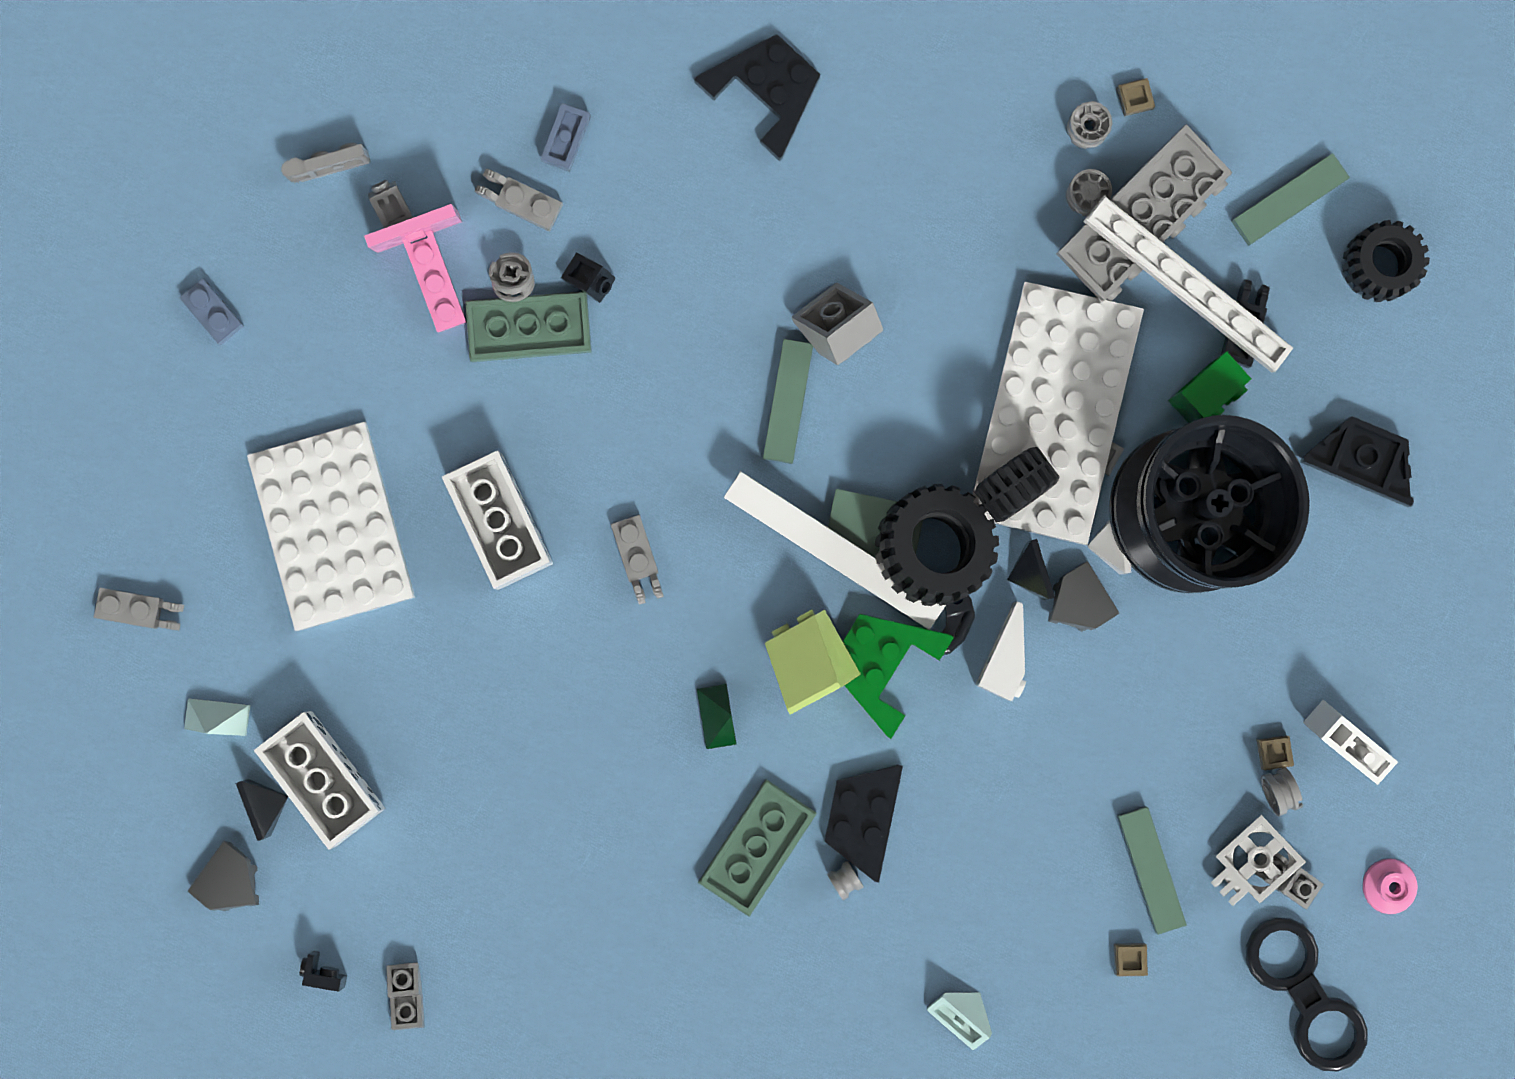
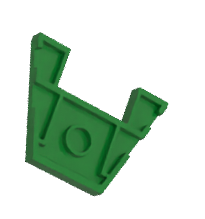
M860 613L843 640L860 675L844 686L884 734L892 739L906 714L879 698L911 645L916 646L940 661L954 636Z

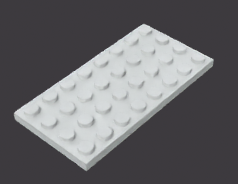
M1024 282L974 491L978 484L994 471L1032 447H1038L1060 478L1056 485L1007 520L995 522V524L1088 545L1144 311L1143 308L1108 300L1102 302L1099 298ZM973 491V495L976 497L973 502L979 506L982 503ZM988 511L984 513L988 520L993 519Z

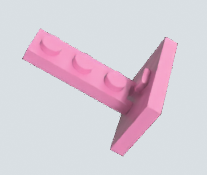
M452 204L364 236L368 248L377 253L401 244L405 245L438 333L467 323L434 236V232L462 222L458 210ZM426 235L428 237L426 239L411 244V242L426 237Z

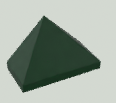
M727 684L697 689L706 749L737 745Z

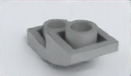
M1261 853L1255 863L1264 865L1267 862V857ZM1277 853L1273 856V864L1284 873L1288 868L1289 860L1280 853ZM1300 867L1276 890L1307 910L1324 884ZM1264 871L1254 873L1269 885L1273 883Z
M419 963L388 965L387 990L391 1005V1030L424 1028V1008Z

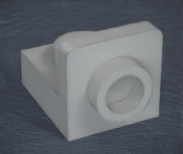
M384 180L371 187L372 192L368 194V197L384 228L413 218L396 181L389 183L388 180Z

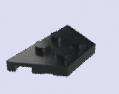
M1353 416L1348 417L1300 460V463L1406 507L1413 506L1414 498L1410 494L1409 479L1412 478L1411 466L1408 463V456L1410 455L1409 440Z
M899 764L837 780L824 842L874 882L878 883L903 765Z

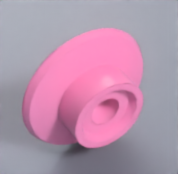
M1383 859L1377 861L1365 873L1363 879L1364 896L1367 902L1381 913H1400L1413 903L1417 895L1418 884L1416 876L1412 869L1400 860ZM1392 882L1396 884L1394 892L1389 891V885Z

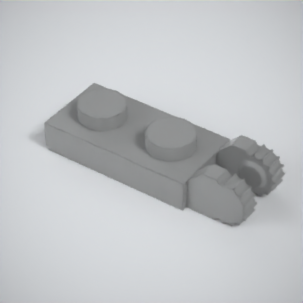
M347 143L342 145L338 151L331 153L327 151L316 152L307 160L302 161L295 157L291 158L290 161H284L281 172L291 182L299 183V181L304 182L369 164L371 161L368 151L362 144Z
M485 169L483 176L487 180L503 186L501 192L497 195L488 188L478 185L474 192L494 202L497 207L547 231H551L563 206L562 202L510 177L505 178L497 172Z
M634 516L611 524L630 583L632 582L639 605L646 603L645 593L641 588L639 580L649 576L654 595L657 599L664 597L657 576L659 572L641 516Z
M99 588L94 618L153 629L160 627L179 631L180 623L171 620L163 621L159 620L161 608L172 612H183L184 605L166 602L162 598Z

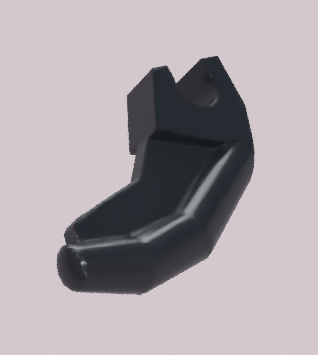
M969 595L962 598L960 604L952 602L945 606L946 625L941 633L950 634L954 638L944 655L952 653L965 641L975 619L973 603Z

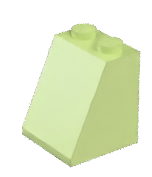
M813 610L806 612L796 618L799 623L792 628L788 624L781 626L771 632L774 638L765 642L786 708L790 715L843 687L860 675L825 610L816 615Z

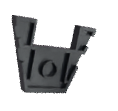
M776 34L698 75L694 79V83L715 101L737 79L780 119L760 140V144L778 161H781L819 82L821 74Z

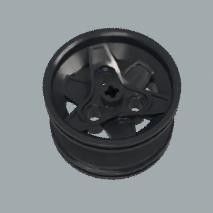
M1232 415L1210 416L1153 436L1137 446L1128 455L1119 468L1111 488L1109 500L1110 524L1116 544L1131 563V567L1143 578L1160 588L1191 594L1243 587L1258 583L1272 576L1287 564L1302 542L1308 524L1309 490L1306 477L1297 457L1275 432L1256 421ZM1189 451L1187 469L1169 464L1177 455ZM1223 456L1232 461L1243 473L1227 475ZM1180 480L1184 481L1187 486L1186 495L1180 491ZM1232 487L1238 493L1237 501L1231 497ZM1154 497L1162 503L1155 509ZM1255 501L1256 515L1254 526H1252L1243 511ZM1202 530L1208 534L1209 540L1207 544L1201 539ZM1178 540L1177 554L1169 547L1167 542ZM1220 546L1235 554L1223 563L1211 565L1215 552Z

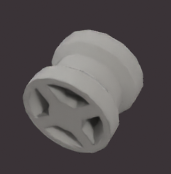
M848 861L843 863L838 871H831L827 874L842 900L848 898L851 891L860 890L864 887Z

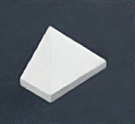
M1109 520L1089 543L1088 548L1118 574L1131 573V563L1119 550Z

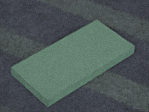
M583 291L532 295L517 302H508L500 298L465 301L470 362L592 353L587 294Z
M765 779L698 883L750 917L817 812Z

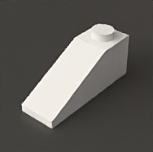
M1013 602L975 684L1008 701H1013L1014 696L1019 698L1026 685V681L1022 680L1025 675L1023 604L1020 602Z
M1324 700L1303 722L1319 738L1377 785L1398 763L1391 755Z

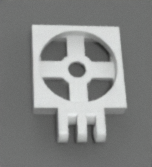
M1261 815L1216 855L1226 869L1211 884L1217 887L1225 879L1228 884L1220 893L1224 897L1232 889L1237 892L1228 901L1232 906L1248 892L1261 903L1303 866L1306 861ZM1262 832L1272 835L1274 839L1265 847H1257L1248 836L1252 833ZM1239 845L1248 854V862L1237 871L1233 863V854L1235 848ZM1283 847L1287 850L1289 858L1288 868L1284 873L1273 864V856ZM1256 854H1265L1267 862L1264 865L1256 864L1254 861ZM1257 871H1264L1273 883L1270 886L1259 887L1249 884L1247 880Z

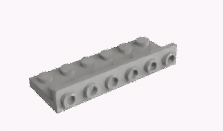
M1186 124L1110 201L1161 242H1164L1169 236L1172 239L1175 238L1186 227L1183 222L1190 215L1194 218L1207 206L1204 201L1211 194L1214 196L1218 195L1228 185L1225 180L1232 174V171ZM1087 224L1056 253L1096 295L1095 298H1099L1102 302L1105 300L1112 301L1123 290L1120 285L1127 278L1130 281L1133 280L1143 270Z

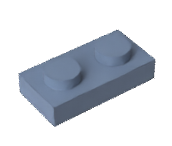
M561 103L540 158L541 161L570 172L590 121V113Z
M203 278L180 297V300L219 345L224 344L244 327Z

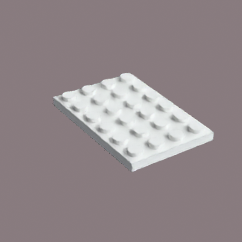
M366 422L247 455L295 631L415 598Z

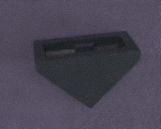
M1038 540L1028 541L1007 580L1043 600L1055 598Z
M250 779L235 783L257 841L270 837L288 796Z

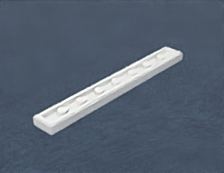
M1101 197L1084 219V223L1271 373L1277 371L1292 351L1293 347L1107 197Z
M740 471L725 494V499L930 630L946 606H939V604L924 606L919 600L913 603L905 599L906 593L903 591L897 594L891 588L895 583L891 578L885 580L881 574L885 570L883 563L877 564L875 557Z

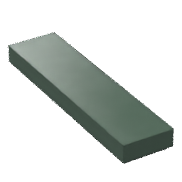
M1332 153L1231 222L1246 244L1250 246L1347 181L1350 177Z
M783 339L763 459L793 464L813 350L811 343Z
M1145 806L1117 815L1155 933L1159 935L1187 926L1149 808Z

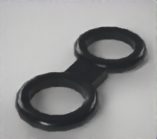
M1276 917L1262 922L1252 931L1248 939L1245 960L1251 975L1261 985L1273 991H1286L1300 1013L1295 1024L1294 1035L1300 1055L1309 1065L1322 1071L1338 1072L1352 1067L1362 1057L1367 1046L1368 1029L1363 1015L1353 1004L1340 998H1328L1316 979L1314 972L1318 965L1319 949L1313 934L1304 924L1291 918ZM1279 930L1290 931L1296 934L1302 941L1305 949V960L1301 969L1287 978H1275L1268 975L1262 968L1259 960V949L1263 940L1269 934ZM1326 1011H1339L1345 1014L1351 1021L1354 1029V1040L1350 1049L1336 1058H1323L1317 1055L1311 1048L1308 1040V1029L1312 1020Z

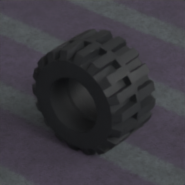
M1384 220L1380 224L1377 222L1369 226L1350 241L1347 245L1349 249L1343 255V259L1347 260V262L1342 265L1343 272L1348 271L1349 276L1345 277L1347 284L1353 282L1355 286L1352 290L1356 294L1362 291V298L1366 300L1374 297V302H1382L1384 300L1388 302L1410 292L1421 283L1420 279L1425 277L1428 271L1424 267L1429 265L1430 258L1425 257L1424 254L1429 249L1427 245L1422 246L1420 241L1424 238L1421 234L1417 236L1413 234L1414 227L1409 225L1404 228V222L1396 221L1391 224V220ZM1375 247H1385L1394 253L1398 261V271L1395 277L1383 275L1376 269L1373 263Z
M1032 447L1023 451L978 484L974 493L996 523L1003 522L1056 485L1060 477L1038 447Z

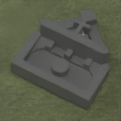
M1088 561L1062 576L1059 582L1053 585L1055 598L1052 611L1049 612V622L1069 625L1083 632L1087 629L1094 630L1120 614Z
M223 841L187 892L212 911H229V909L259 905V895L255 894V873L258 871L256 865H251V860L231 842Z

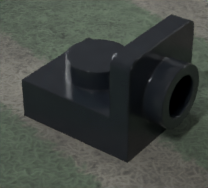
M577 252L560 277L566 283L588 294L599 303L610 292L615 281V277L602 265Z
M312 951L307 955V958L304 957L302 959L299 975L303 977L302 986L337 992L345 988L347 975L339 974L338 968L322 966L320 970H317L320 956L319 951Z

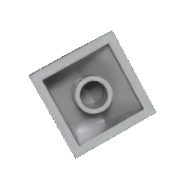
M835 283L791 317L795 325L817 352L836 365L847 360L853 353L883 331L873 302L839 283Z

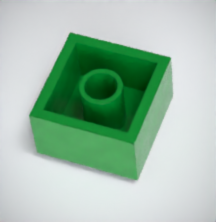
M1225 352L1211 361L1168 401L1188 423L1205 417L1221 415L1225 411L1222 407L1224 404L1228 406L1248 391L1245 385L1252 378L1228 352Z

